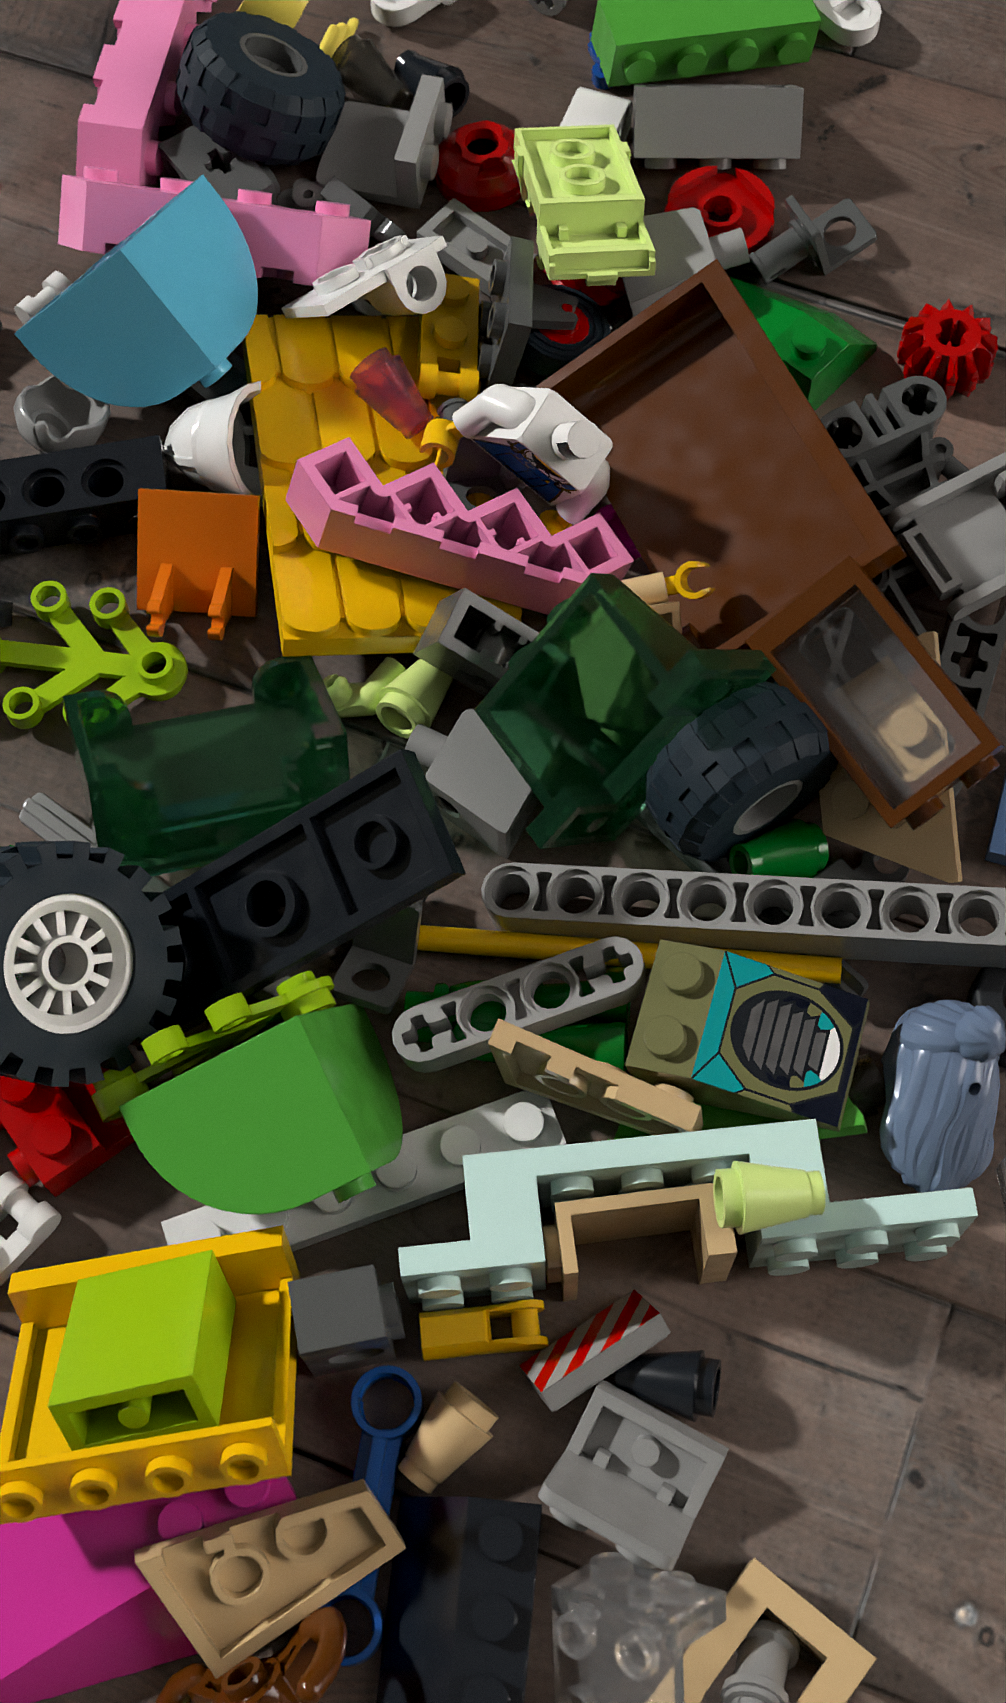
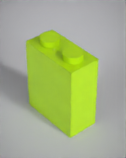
M213 1250L77 1280L48 1403V1408L71 1451L219 1426L236 1300Z

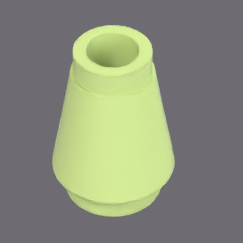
M418 659L380 691V702L376 706V714L379 720L392 733L408 739L418 724H423L430 728L453 678L424 660Z
M733 1161L731 1168L715 1170L713 1197L715 1214L720 1228H736L737 1233L741 1235L808 1218L810 1215H822L824 1213L825 1188L820 1171H805L803 1169Z

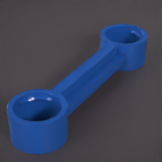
M383 1365L370 1369L363 1374L354 1386L351 1395L352 1414L362 1430L352 1482L364 1479L389 1517L402 1442L419 1427L424 1414V1400L421 1390L411 1374L396 1366ZM385 1379H394L393 1381L400 1382L409 1389L413 1396L414 1407H412L406 1421L398 1427L377 1430L368 1423L364 1415V1402L362 1401L365 1393L373 1384ZM380 1567L322 1606L331 1607L339 1601L355 1599L361 1602L371 1615L372 1631L374 1633L370 1643L362 1652L352 1656H344L341 1663L343 1667H353L365 1663L376 1654L382 1644L385 1620L381 1608L374 1600Z

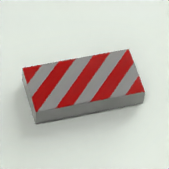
M634 1289L519 1366L531 1387L553 1412L668 1337V1334L671 1332L660 1312Z

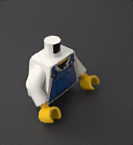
M494 384L455 411L452 415L453 421L443 418L431 420L426 425L419 452L423 453L430 447L440 448L435 465L437 468L443 469L453 464L460 439L463 436L471 439L549 505H556L557 511L545 510L539 516V519L552 536L571 527L572 524L575 525L581 522L605 496L610 482V466L605 458L611 451L613 442L594 423L590 422L557 392L549 388L513 387L505 384Z

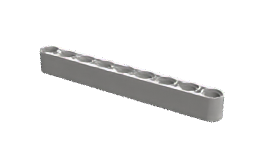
M515 862L501 864L493 868L484 878L481 887L482 900L497 931L596 939L616 936L626 938L629 941L659 943L661 939L711 948L827 956L855 960L1006 968V888ZM514 893L529 895L527 902L518 909L505 910L500 908L505 898ZM585 896L594 900L589 909L582 913L572 914L564 911L565 905L575 897ZM640 900H651L659 904L655 912L647 917L638 918L627 913L628 909ZM713 903L725 909L720 917L712 921H702L692 916L696 908L703 904ZM769 907L784 908L791 914L787 921L777 925L766 924L758 919L759 914ZM844 910L855 915L858 921L849 928L838 929L827 924L824 919L834 911ZM912 914L921 918L926 926L917 932L908 933L897 929L892 921L900 915ZM968 918H981L989 922L994 931L987 936L978 937L964 931L960 923Z

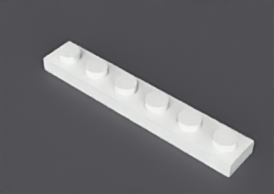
M524 1090L403 1134L402 1146L397 1158L371 1172L376 1185L339 1204L331 1191L308 1203L277 1213L239 1214L222 1211L206 1205L162 1221L161 1224L168 1245L283 1225L292 1252L465 1189L462 1155L567 1145L550 1099Z

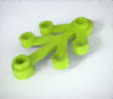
M51 580L41 582L35 586L31 593V603L38 617L43 621L50 622L69 647L2 640L0 637V673L5 670L6 666L60 672L34 690L29 687H16L5 695L2 704L3 710L10 723L19 729H29L36 726L42 720L44 713L68 699L63 706V717L69 729L76 735L89 736L101 728L104 720L141 696L152 701H165L173 698L180 692L188 676V666L183 653L174 645L166 642L151 643L129 615V607L123 593L113 587L97 590L90 598L89 607L95 622L102 628L112 629L128 654L104 652L71 609V601L64 586L57 581ZM53 596L60 597V600L55 605L50 607L42 606L47 598ZM106 604H119L118 608L111 613L100 612ZM166 664L165 668L159 673L151 674L146 672L154 665ZM100 677L120 679L95 698L89 694L74 695ZM23 702L33 703L32 708L28 712L23 714L14 713L15 708ZM83 709L93 710L92 715L84 721L74 720V716L78 711Z
M312 970L299 973L276 987L279 996L248 1005L243 993H236L217 1001L204 1011L213 1029L185 1038L180 1025H173L149 1036L141 1042V1045L148 1057L150 1066L135 1074L131 1066L122 1071L110 1069L103 1073L104 1080L92 1083L96 1092L91 1098L102 1121L109 1122L123 1117L118 1106L150 1091L147 1083L172 1071L174 1077H177L214 1058L231 1044L236 1047L273 1028L282 1020L285 1022L300 1014L333 1008L336 1002L330 991L335 985L331 977L315 978Z

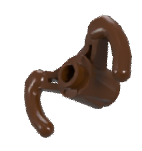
M334 1607L317 1609L301 1620L299 1628L293 1633L288 1644L273 1656L261 1659L255 1656L248 1657L217 1679L205 1665L201 1663L189 1664L169 1678L155 1703H318L337 1676L345 1656L348 1633L343 1615Z

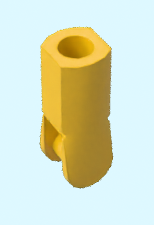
M526 1299L487 1306L419 1313L423 1359L428 1361L544 1349L549 1346L548 1337L541 1336L538 1316V1313L545 1310L544 1301ZM511 1317L513 1338L492 1340L490 1319Z

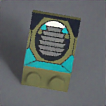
M660 939L625 1066L632 1077L655 1086L656 1083H663L686 1091L693 1096L694 1103L783 1121L816 1119L818 1128L840 1132L870 1002L867 998L725 950Z

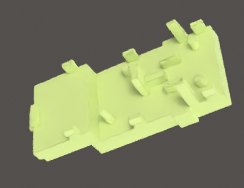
M614 124L515 128V156L512 163L519 179L523 201L525 200L529 213H535L537 218L536 242L538 245V256L535 257L539 269L546 270L549 281L585 279L586 286L616 285L618 277L654 276L656 251L643 221L645 197L630 164L631 150L627 142H621Z

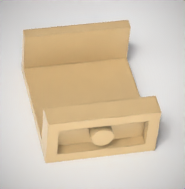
M713 1183L554 1203V1225L542 1226L547 1282H561L563 1302L577 1300L579 1272L575 1245L689 1230L691 1232L699 1284L726 1281L737 1254L734 1229L720 1228L714 1208Z

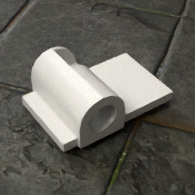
M406 235L395 236L366 250L353 260V264L344 265L319 277L312 283L314 286L313 290L281 309L286 319L329 316L350 303L365 316H381L384 314L391 316L414 315L434 311L442 303L446 294L447 280L437 252L447 247L443 235L408 239Z

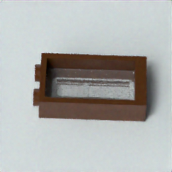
M850 555L744 639L779 686L787 687L800 702H805L822 721L828 730L830 751L891 829L899 828L906 822L913 831L918 829L946 807L939 798L942 794L959 781L968 790L1000 766L994 755L1005 746L860 564Z

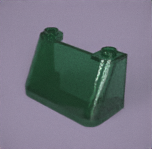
M281 656L263 664L258 668L252 680L253 703L138 725H132V718L126 701L116 693L107 690H93L63 696L67 725L96 848L109 847L124 854L125 856L120 865H140L151 877L205 866L350 780L347 732L312 656Z

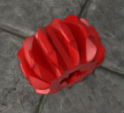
M948 299L942 305L941 310H938L926 303L919 312L918 317H909L908 322L903 327L902 340L899 342L897 350V364L904 367V379L912 376L928 377L936 381L944 389L947 400L953 395L954 390L969 397L972 391L976 389L977 384H984L986 379L990 377L994 366L993 360L998 350V336L990 333L992 329L990 318H974L973 304L964 310L954 309L950 299Z

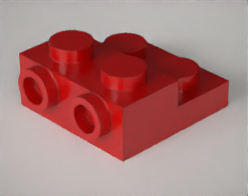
M101 1068V1069H102V1073H104V1072L110 1070V1069H106V1068ZM0 1075V1132L6 1129L17 1145V1148L7 1154V1156L30 1188L41 1181L56 1198L135 1142L123 1117L109 1122L102 1121L91 1098L96 1092L92 1083L85 1085L69 1081V1087H50Z

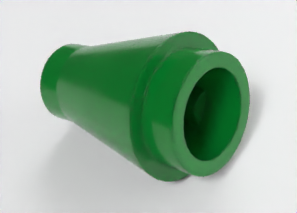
M791 819L748 842L734 845L729 853V865L732 874L813 878L817 872L825 868L828 862V843L823 831L815 823H805L800 819Z

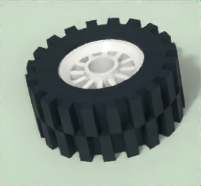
M31 841L15 842V846H0L1 1076L50 1087H69V1081L88 1085L104 1080L101 1068L116 1071L124 1070L136 1061L127 1047L129 1045L142 1047L141 1042L158 1032L149 1024L153 1015L171 1017L177 999L162 994L166 980L182 981L183 962L167 961V946L182 944L179 926L161 925L158 916L172 909L164 892H142L141 889L152 877L140 865H120L125 856L124 854L109 847L90 848L91 842ZM24 932L27 934L30 941L21 938ZM96 944L98 952H92L91 947ZM59 945L65 953L66 964L62 974L54 979L50 974L48 962L52 951ZM16 951L21 953L20 961H14ZM99 963L97 973L93 972L94 964ZM23 973L24 977L16 981L15 974ZM86 983L92 986L89 992L84 986Z

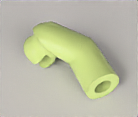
M386 657L365 682L349 683L346 677L338 676L337 674L325 677L318 686L317 695L323 702V709L336 718L373 716L376 714V706L380 702V691L406 669L397 660Z

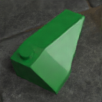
M729 277L814 410L824 403L876 352L877 343L836 314Z

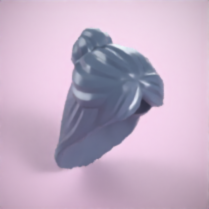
M947 999L913 1007L899 1018L880 1060L883 1065L886 1103L879 1130L881 1148L891 1167L901 1174L903 1183L913 1187L918 1193L966 1187L971 1181L978 1178L991 1162L994 1151L993 1130L1000 1091L998 1061L1000 1059L999 1055L1006 1050V1029L1002 1017L990 1006H973L970 1003Z

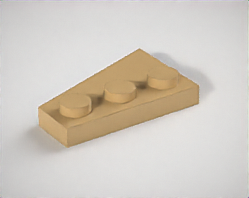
M498 1018L488 1045L506 1084L651 1135L702 1130L701 1106L694 1104L693 1096L686 1091L663 1083H656L653 1086L628 1075L618 1067L595 1061Z
M361 1479L134 1550L135 1564L217 1679L406 1549L400 1533L365 1480Z

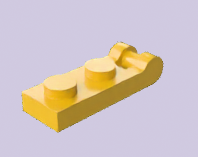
M445 274L447 286L442 303L434 311L419 314L415 396L416 398L434 400L435 394L463 398L469 402L477 396L479 384L477 362L480 279Z

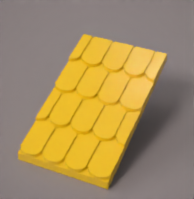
M256 314L249 333L242 341L247 384L261 381V393L249 401L282 657L414 653L439 601L460 590L318 548L285 501L297 460L348 437L355 444L382 485L388 484L431 463H435L440 448L430 447L423 453L419 452L426 425L435 417H440L436 411L442 403L456 397L435 394L434 400L416 398L415 396L419 316H387L386 319H381V316L330 315V318L321 316L286 319L285 315L268 317V315ZM479 378V384H478L477 395L480 394V390H481V381H480V378ZM474 493L467 496V500L476 507L494 499L482 493ZM478 595L521 621V607Z

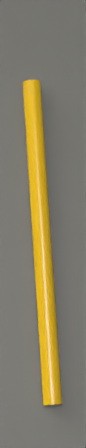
M420 925L417 950L545 960L600 939ZM631 941L642 953L646 969H652L659 943ZM714 948L725 950L816 982L840 984L842 958ZM612 959L605 963L608 966H621L618 959Z

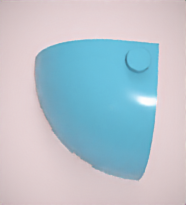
M202 174L154 213L125 240H122L86 270L87 272L58 294L14 334L40 364L55 377L76 391L104 403L124 407H147L174 398L198 381H200L204 388H207L232 367L227 357L249 333L256 316L258 285L249 247L228 206Z

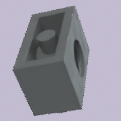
M374 1264L288 1282L299 1355L314 1377L396 1360L393 1340L406 1338L398 1296L395 1294L393 1282L381 1284Z

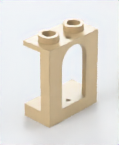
M753 1558L744 1567L731 1585L730 1591L652 1698L648 1699L646 1703H701L705 1692L762 1613L771 1621L781 1624L790 1630L798 1639L799 1644L823 1663L796 1703H846L877 1658L757 1559Z

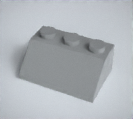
M633 84L634 158H644V168L650 169L677 168V158H699V168L718 166V169H731L732 158H754V169H786V159H800L804 88L796 85Z

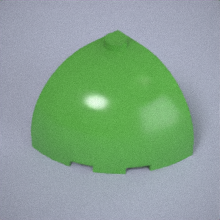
M353 1003L297 1015L118 1106L138 1148L152 1167L166 1181L188 1197L204 1205L239 1214L277 1213L308 1203L331 1191L339 1204L375 1186L376 1182L371 1172L396 1159L402 1146L403 1124L401 1109L388 1062L364 1007Z

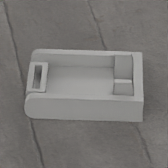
M1006 452L901 504L892 510L886 518V522L894 532L909 525L913 526V528L901 534L899 541L938 599L942 601L957 593L960 595L946 609L954 621L1006 595V510L998 500L1006 496Z

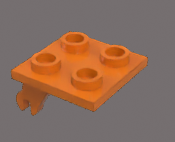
M138 489L137 610H147V614H151V622L146 627L148 636L162 637L165 623L173 611L208 613V617L212 618L211 628L208 629V639L215 641L223 640L225 627L231 616H257L260 495Z

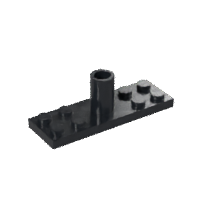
M399 749L163 891L172 909L158 916L161 925L179 926L182 944L167 946V961L183 962L182 981L166 980L162 995L177 999L171 1017L153 1015L149 1022L152 1027L160 1031L173 1025H180L183 1033L207 1021L208 1018L204 1011L217 1001L236 993H243L246 999L466 874L414 751ZM136 1046L138 1051H144L143 1047Z

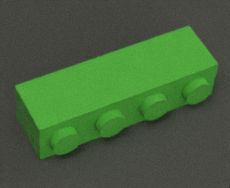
M598 0L591 42L597 58L599 56L600 66L608 87L809 62L822 20L813 0Z

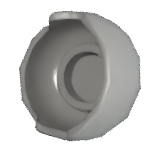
M51 375L38 385L26 386L16 398L13 408L19 434L29 445L44 453L93 446L102 435L111 414L108 403L90 398L71 387L63 385L54 375Z

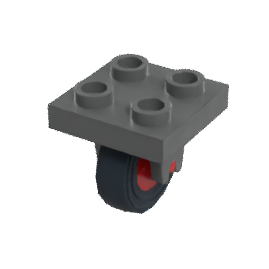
M511 236L504 260L494 259L488 286V293L492 295L491 301L482 300L479 306L478 335L484 336V343H480L478 346L477 370L479 371V378L483 379L482 392L494 384L512 386L517 369H530L535 374L548 378L611 334L606 314L597 302L581 291L564 285H539L533 282V240Z

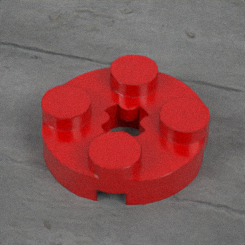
M704 166L686 173L672 185L664 212L692 207L700 210L708 237L742 228L749 254L757 251L772 240L775 210L774 197L766 184L754 174L738 168L735 170V175L717 173L718 166ZM714 211L719 216L726 213L731 216L729 221L715 222L709 219V213Z

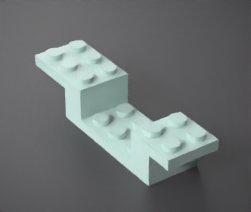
M816 1119L462 1155L470 1240L399 1247L400 1276L409 1303L422 1302V1309L427 1312L464 1307V1298L491 1295L493 1304L533 1299V1291L546 1289V1261L540 1208L551 1207L552 1214H554V1203L713 1183L715 1170L731 1168L733 1161L803 1169L805 1171H820L823 1178L825 1210L822 1215H810L808 1218L744 1234L749 1268L767 1266L769 1275L782 1276L805 1272L810 1269L809 1261L836 1259L838 1268L864 1267L877 1263L879 1261L878 1254L904 1252L907 1261H925L947 1255L946 1247H951L956 1241L960 1240V1236L977 1218L978 1212L973 1187L829 1202Z

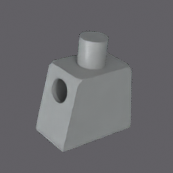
M694 207L644 216V224L656 251V268L654 276L622 277L632 315L635 317L715 259H718L724 270L750 262L742 228L708 237L701 212Z
M468 709L462 712L449 736L423 724H418L412 731L405 750L414 751L420 765L428 768L425 777L441 815L496 854L507 859L562 763V736L548 730Z

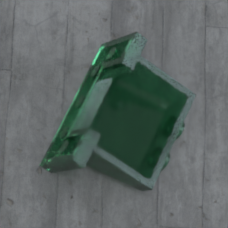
M590 573L570 598L562 601L551 610L546 620L548 624L532 643L524 646L512 656L508 663V671L474 710L544 806L541 813L526 828V831L539 849L614 841L646 808V775L664 746L668 745L688 723H691L703 714V711L715 703L728 698L734 692L755 686L756 683L765 682L777 669L761 650L698 649L615 575Z

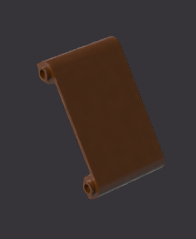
M715 259L536 386L537 388H549L557 392L612 440L613 447L605 458L610 466L609 488L605 495L650 573L663 572L664 577L675 575L677 569L688 561H701L710 564V567L692 570L687 578L688 586L694 592L715 588V591L709 597L704 599H688L681 594L668 596L669 602L679 601L684 664L694 678L703 674L711 682H714L754 656V652L744 639L848 555L860 564L871 579L907 557L718 259Z

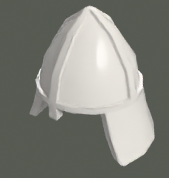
M261 381L247 384L228 395L208 399L188 407L170 426L164 444L166 459L170 460L192 482L206 486L218 493L260 495V506L263 507L258 468L248 466L250 455L249 435H254L253 425L246 424L242 413L239 411L240 404L246 403L261 393Z

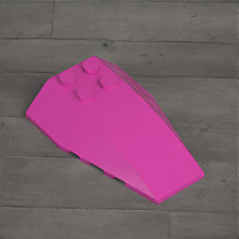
M288 1477L263 1480L250 1485H233L185 1493L173 1498L162 1497L114 1505L102 1510H84L37 1518L25 1523L1 1524L0 1703H35L45 1699H52L78 1691L81 1688L118 1677L129 1676L181 1658L198 1655L199 1653L135 1564L134 1550L297 1500L298 1497Z

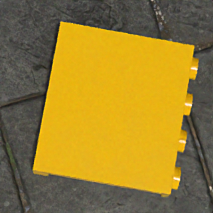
M283 1225L11 1273L7 1294L20 1319L21 1328L0 1433V1525L13 1522L25 1523L37 1518L84 1510H102L114 1505L162 1497L173 1498L185 1493L233 1485H250L263 1480L292 1476L297 1338L288 1282L299 1280L300 1272ZM213 1250L236 1300L219 1426L71 1451L48 1408V1403L77 1280Z

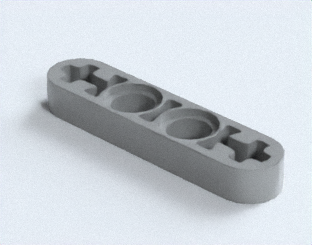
M616 936L603 938L413 1006L403 1012L395 1021L392 1031L393 1044L408 1067L414 1071L430 1073L491 1052L488 1042L493 1031H478L471 1026L470 1020L476 1007L484 1002L494 1001L501 1003L506 1007L507 1012L504 1021L536 1035L619 1007L636 999L645 988L647 973L642 953L634 943L626 938ZM618 959L620 965L626 967L624 969L625 980L613 983L609 975H604L607 973L606 962ZM583 968L592 990V994L583 996L582 986L575 971ZM548 979H560L570 986L568 999L557 1008H542L534 1002L536 988ZM456 1014L457 1022L466 1039L458 1042L452 1032L453 1027L447 1018ZM429 1026L432 1033L437 1035L432 1037L433 1048L429 1051L421 1052L418 1045L413 1043L418 1041L417 1030Z

